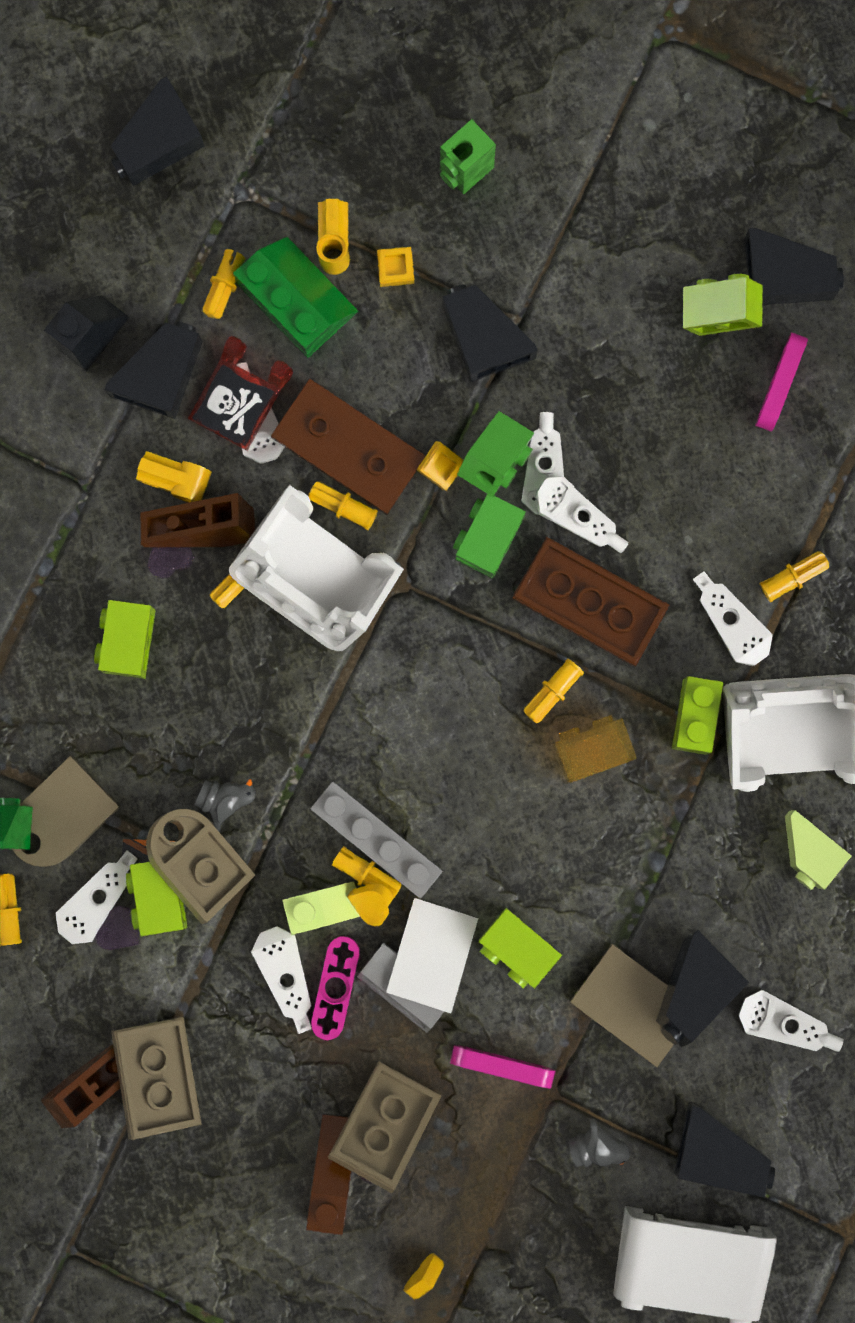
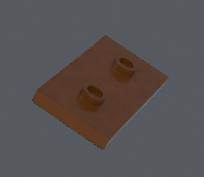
M311 379L308 380L271 435L273 440L386 515H388L425 458L424 454Z
M548 537L545 538L512 597L514 601L633 667H636L670 606L666 602Z

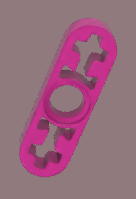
M793 332L789 335L755 426L770 432L773 431L808 338Z
M348 936L335 938L329 944L311 1021L314 1034L323 1040H332L338 1037L345 1024L360 956L359 945L353 938ZM342 942L348 943V950L354 952L353 958H346L343 968L351 969L350 976L340 971H328L330 964L334 967L338 965L339 955L334 954L333 950L334 948H340ZM338 977L345 982L346 992L342 997L332 998L327 994L325 986L330 978ZM322 999L333 1005L343 1004L342 1011L334 1009L333 1021L338 1022V1027L331 1028L329 1033L323 1032V1025L318 1024V1019L325 1018L328 1006L321 1007Z
M454 1045L450 1059L451 1064L549 1089L552 1087L555 1075L554 1069L461 1045Z

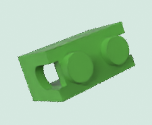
M472 119L440 147V170L442 171L440 176L451 189H455L458 186L463 195L494 168L496 144Z
M498 411L468 451L457 475L493 497L500 486L507 489L518 471L514 469L515 465L518 464L522 467L529 458L533 449L527 445L532 439L534 432Z
M488 494L484 501L477 499L469 514V518L473 519V522L468 532L462 529L453 545V549L457 550L455 560L493 579L525 517L526 511Z

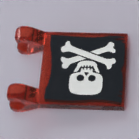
M231 336L226 341L222 357L188 419L248 451L278 394L292 377L293 369L286 363L277 360L270 371L268 382L236 366L238 361L244 356L247 345L240 339Z

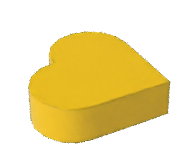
M374 883L352 889L347 896L363 921L371 926L382 925L389 915L388 906L392 902V894L382 884Z
M434 1253L427 1256L418 1270L407 1281L404 1292L415 1300L430 1291L443 1269L444 1261Z

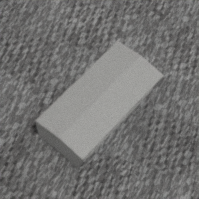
M383 943L357 978L427 1033L444 1011L386 993L398 953Z

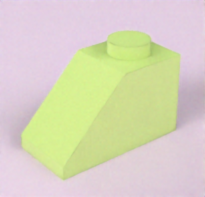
M796 810L789 811L785 816L790 865L798 872L795 878L810 890L814 887L825 890L851 858V855Z
M355 881L284 899L283 904L291 935L360 917L347 897L352 889L356 888Z

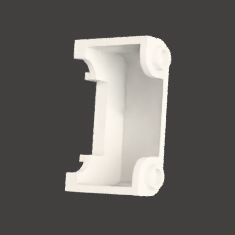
M289 485L229 567V573L238 584L331 650L343 651L367 630L404 569L385 553H372L365 559L311 520L309 517L312 514L313 506L309 497L304 492L296 490Z
M839 674L729 683L723 687L729 777L732 789H739L745 792L755 791L765 783V775L835 770L836 774L843 778L846 783L855 784V675Z
M625 1206L613 1291L614 1297L621 1301L622 1307L631 1310H643V1305L730 1318V1323H752V1321H759L777 1238L768 1227L750 1225L747 1233L742 1226L735 1225L734 1228L677 1220L665 1218L663 1214L656 1213L655 1220H653L654 1216L643 1213L642 1208Z

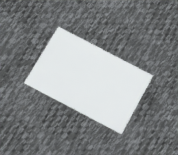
M414 898L386 993L451 1013L478 918Z

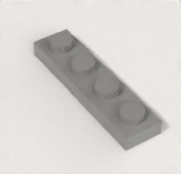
M334 782L328 786L311 807L313 812L420 899L443 872Z

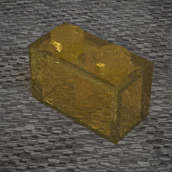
M612 715L593 721L594 729L580 733L579 728L576 727L558 734L560 741L555 742L553 745L567 784L637 759L622 718L614 721Z

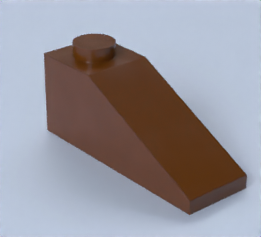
M238 493L140 513L141 545L143 547H227L247 543L255 532L254 508Z
M113 1044L69 1075L41 1099V1102L61 1128L76 1127L120 1089Z
M323 1114L306 1230L343 1235L352 1171L330 1160L328 1156L349 1117Z

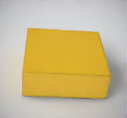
M411 247L377 250L380 287L415 284Z
M436 441L417 468V471L442 490L447 491L457 477V473L464 460L444 444Z

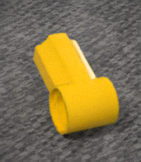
M326 199L325 201L318 202V242L316 250L321 268L332 275L341 274L348 268L350 263L348 202L339 199ZM332 249H338L342 252L335 259L325 257V254Z
M146 451L139 463L136 480L171 492L172 496L190 503L202 500L212 472L191 462L183 461L179 463Z

